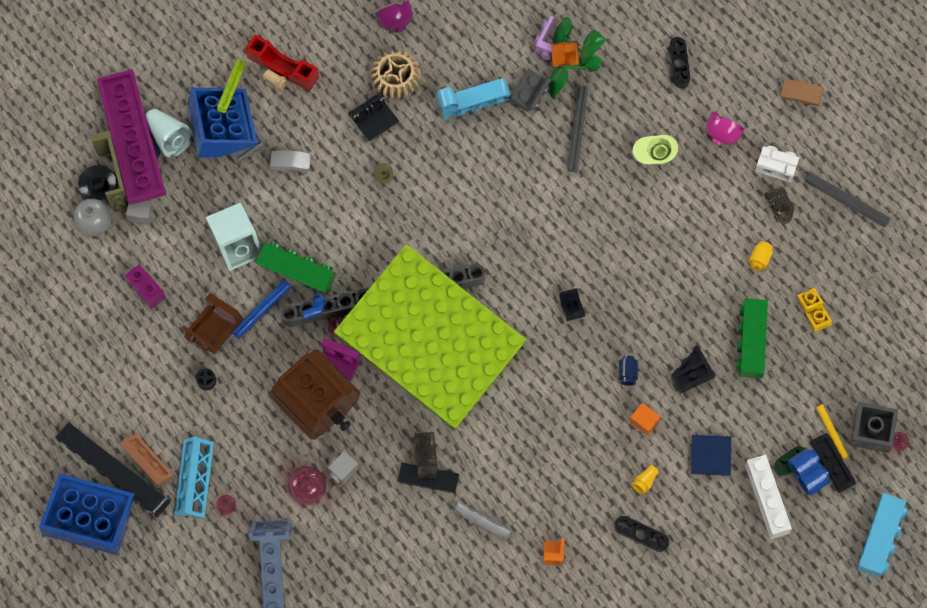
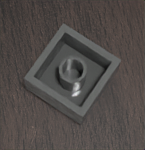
M859 402L855 410L850 446L889 453L893 447L898 409Z

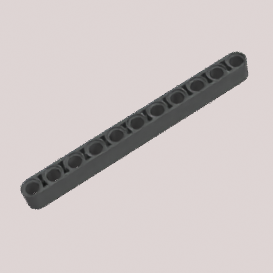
M471 264L441 271L452 281L457 276L462 277V281L454 282L463 289L479 286L485 281V269L480 264ZM478 272L481 274V276L475 278L472 276V274ZM370 287L323 297L326 303L325 306L330 305L332 308L329 311L323 310L320 315L305 320L302 311L312 308L314 300L286 305L280 312L282 322L285 326L293 327L348 315ZM345 301H349L351 303L347 307L341 305ZM287 314H294L292 319L285 318Z

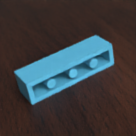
M885 493L882 494L857 567L858 571L878 578L882 574L887 573L890 563L886 561L888 555L892 556L896 545L892 543L894 537L898 538L902 526H899L900 519L904 520L908 509L905 508V500Z

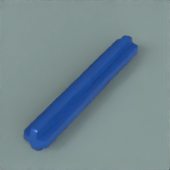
M283 280L244 318L232 334L240 339L291 289L290 284Z

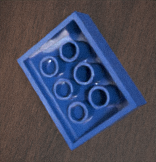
M191 87L188 108L198 158H218L257 146V138L246 89H236L227 112L222 113L217 111V107L225 88Z
M59 473L39 526L42 535L118 556L135 494Z

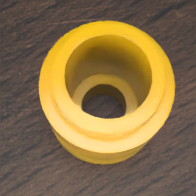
M760 241L755 245L748 261L752 269L756 271L766 269L773 254L772 245L764 241Z

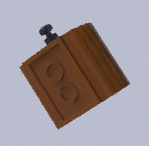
M318 349L306 353L278 378L277 383L272 387V391H270V398L311 440H315L323 435L334 424H341L340 429L342 431L347 430L351 423L349 421L344 422V415L351 410L360 397V391Z

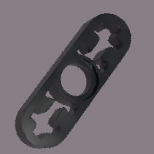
M674 37L669 44L673 83L678 88H686L690 83L686 41L681 37ZM675 43H679L680 45L679 54H677V48L675 46ZM677 59H681L685 62V65L678 67L674 62ZM681 71H683V79H685L684 83H681L680 80H677L679 79Z
M621 516L615 522L616 532L657 552H663L668 548L669 538L662 532L627 516ZM626 521L627 526L630 528L636 525L633 535L629 534L631 530L628 528L621 530L619 523ZM639 529L647 532L648 536L645 539H639L636 536V532ZM651 533L655 534L653 538L656 540L663 538L665 546L657 547V542L651 540V544L648 543Z

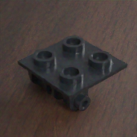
M382 94L375 95L348 113L368 141H371L399 122L398 118L385 103V98Z

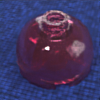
M302 466L293 471L287 485L289 495L294 502L304 506L314 505L322 500L327 487L324 475L312 466Z

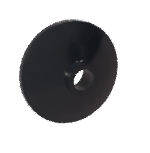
M95 165L82 172L78 186L82 195L87 199L103 200L107 198L105 192L115 190L116 178L109 168ZM96 183H101V184H102V185H101L100 187H98V188L95 187V184H96Z

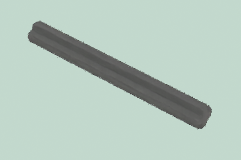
M587 86L578 87L568 163L569 172L578 171L588 95Z
M809 172L806 176V183L879 225L886 227L889 223L890 217L812 172Z

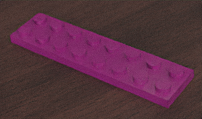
M133 69L98 78L97 81L129 205L165 196L166 191Z

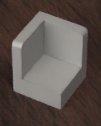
M146 200L132 205L128 204L126 212L128 221L151 225L149 216L152 202Z

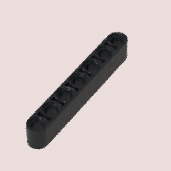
M67 423L55 436L59 442L66 445V448L74 454L77 453L84 462L92 465L102 476L109 478L110 482L115 486L122 488L124 491L134 493V500L136 499L146 510L153 512L155 517L158 518L170 504V501L72 424Z

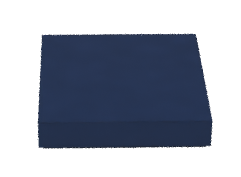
M692 435L691 474L730 476L731 436Z

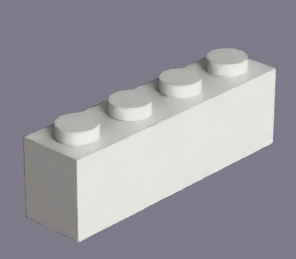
M763 455L747 460L745 467L770 539L790 534L792 528L767 456Z

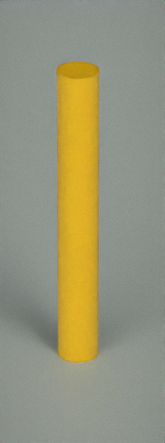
M824 406L816 407L843 460L848 458L849 456Z

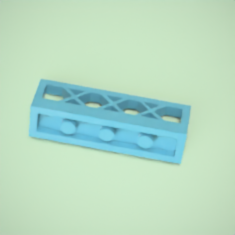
M198 437L184 439L174 516L183 517L189 515L205 518L214 442ZM200 444L207 446L204 456L200 452ZM200 462L204 467V473L201 475L197 470ZM198 481L202 486L199 494L195 489V483ZM195 500L199 504V512L192 511Z

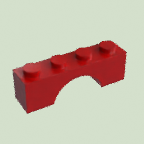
M256 34L245 48L248 59L270 69L279 76H284L287 80L309 92L319 79L317 67L304 60L296 61L286 57L271 42Z

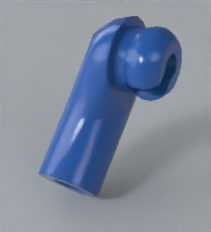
M321 294L313 297L312 308L302 311L305 320L318 316L323 312L326 303Z

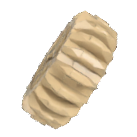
M392 50L390 55L385 52L384 58L379 56L378 62L374 61V67L371 69V80L374 81L373 86L377 87L379 93L383 91L384 97L390 93L391 99L394 97V94H397V97L400 99L401 93L407 97V90L413 93V87H418L417 81L421 79L418 62L414 60L413 56L409 57L407 52L402 55L400 50L397 54H394ZM388 66L389 70L381 76L383 69ZM411 72L410 77L403 83V77Z

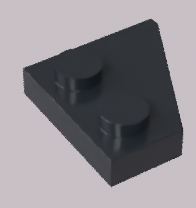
M698 345L693 348L692 353L681 362V366L676 368L671 375V379L680 394L715 378L712 368Z

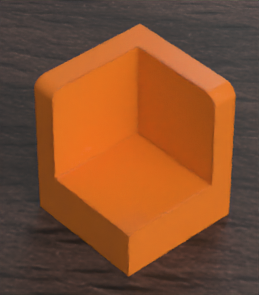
M562 42L551 44L552 65L554 67L579 64L578 43Z
M641 403L630 417L629 422L648 436L660 422L661 416Z
M561 538V541L544 542L543 564L563 565L565 538Z

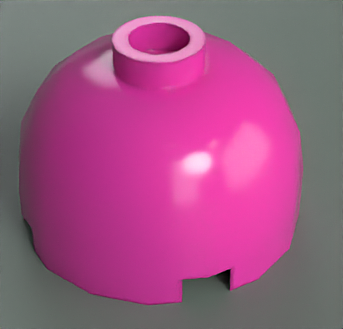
M711 112L706 124L707 133L713 138L711 141L719 146H722L723 143L728 145L735 143L745 130L739 124L725 117H719L714 112Z

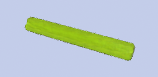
M236 60L218 103V112H227L246 63L244 60Z

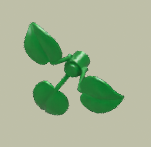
M564 17L556 28L553 35V44L562 43L563 41L572 43L567 39V36L572 31V21L570 18ZM592 30L583 42V49L578 47V51L581 53L579 58L581 66H558L553 71L550 77L551 81L549 82V91L553 99L556 98L568 79L567 69H582L584 71L586 68L593 71L599 69L602 59L594 55V53L607 39L598 31Z

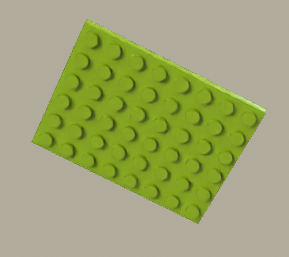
M407 244L334 331L335 335L355 351H358L360 355L454 429L457 428L527 340Z

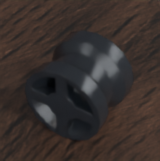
M204 368L196 374V381L202 390L207 391L215 387L217 380L211 369Z

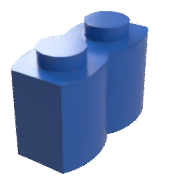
M805 448L787 462L805 493L813 495L830 483L828 478L830 475L825 467H821L819 463L820 457L817 452Z

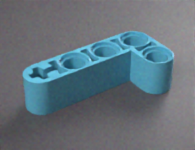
M498 79L454 93L451 87L441 89L437 92V103L443 119L447 120L451 116H460L470 110L476 111L486 105L491 106L507 101L511 97V93L506 80Z

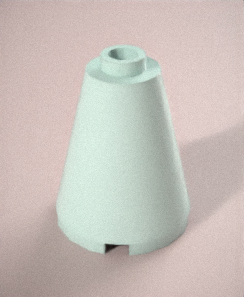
M152 109L146 113L145 117L149 130L164 155L167 157L173 154L178 156L189 147L191 143L189 139L191 136L193 137V131L188 125L158 109Z

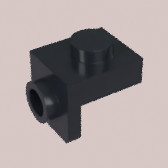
M577 288L559 293L561 308L567 321L585 317V311L579 299Z

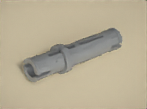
M459 501L454 513L469 520L470 524L474 523L501 539L507 540L512 531L511 529L479 512L480 510H474Z

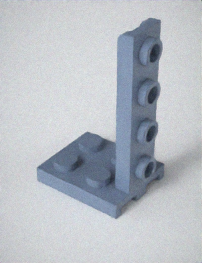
M293 520L254 521L249 531V541H260L264 608H285L280 540L290 539Z

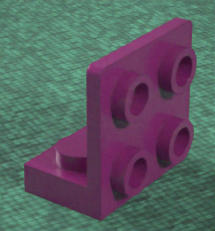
M324 338L321 343L322 353L351 382L362 360L360 353Z

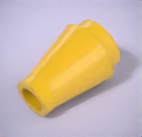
M650 465L633 479V489L642 495L649 492L659 473L658 469Z

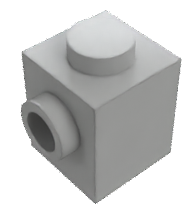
M345 451L339 457L335 456L328 464L329 477L335 483L340 482L343 485L359 469V464Z

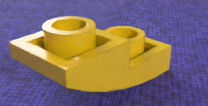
M815 288L797 295L814 332L832 325V320L823 307L824 302Z

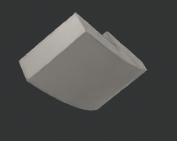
M284 150L271 151L269 169L286 173L289 169L304 173L309 171V153Z

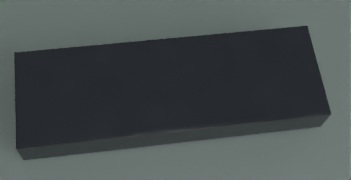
M827 433L809 442L813 450L819 455L820 462L828 471L829 478L838 493L856 485L854 478Z
M402 462L398 483L455 494L459 474Z

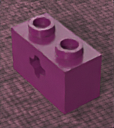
M140 264L124 275L127 283L150 309H153L166 298L161 287Z

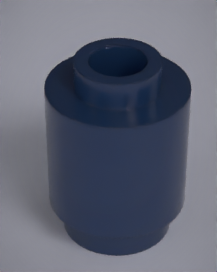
M624 356L623 359L619 360V380L625 386L635 385L636 380H638V360L634 359L633 356Z

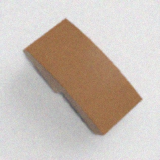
M785 79L780 97L786 100L800 101L803 104L820 106L824 88L805 82Z

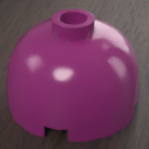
M409 0L403 1V4L400 6L396 3L376 12L375 15L379 24L388 31L395 30L396 33L406 30L405 26L411 22L413 11Z

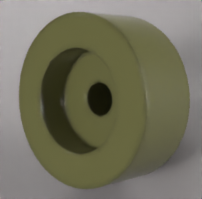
M387 163L377 165L374 169L375 179L380 183L391 181L393 178L392 167Z

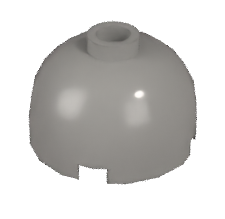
M86 199L76 206L73 213V221L81 234L89 237L98 236L109 228L111 213L108 206L102 201Z

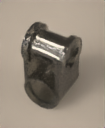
M781 186L764 193L765 200H768L769 208H771L777 221L781 224L791 222L794 206L788 197L786 189Z

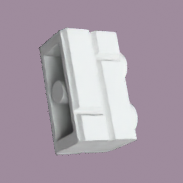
M763 146L755 172L791 183L799 157L790 151L785 153L778 151L774 146Z

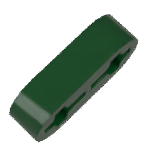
M797 446L778 458L774 465L775 472L781 476L790 474L792 470L789 465L786 471L785 469H779L780 462L783 464L787 463L789 459L796 455V452L799 453L805 448Z

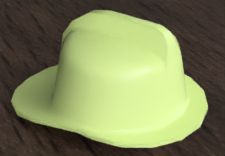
M668 135L643 137L637 140L633 146V154L637 161L649 165L666 164L674 159L678 153L677 141Z

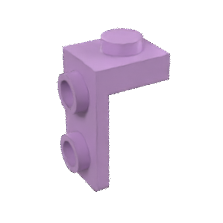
M550 16L548 21H544L541 29L543 32L534 41L535 53L540 54L545 60L552 59V46L545 42L554 25L553 16Z

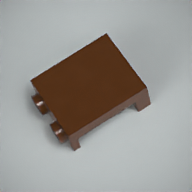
M209 293L205 298L209 305L189 328L183 326L181 329L185 333L184 337L189 342L198 343V347L204 352L210 351L216 354L244 319L238 310Z

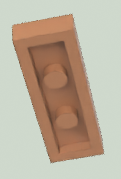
M137 434L123 439L121 442L123 448L158 486L172 479L173 473Z

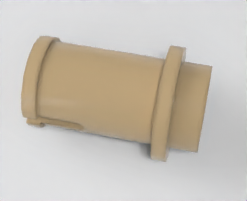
M270 69L265 71L263 75L264 80L275 85L276 89L283 90L286 87L287 80L284 76H279Z

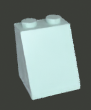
M241 202L206 217L229 271L258 258L261 247Z

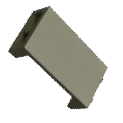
M110 131L93 134L91 138L98 156L111 153L120 187L119 189L105 192L112 209H124L129 202Z

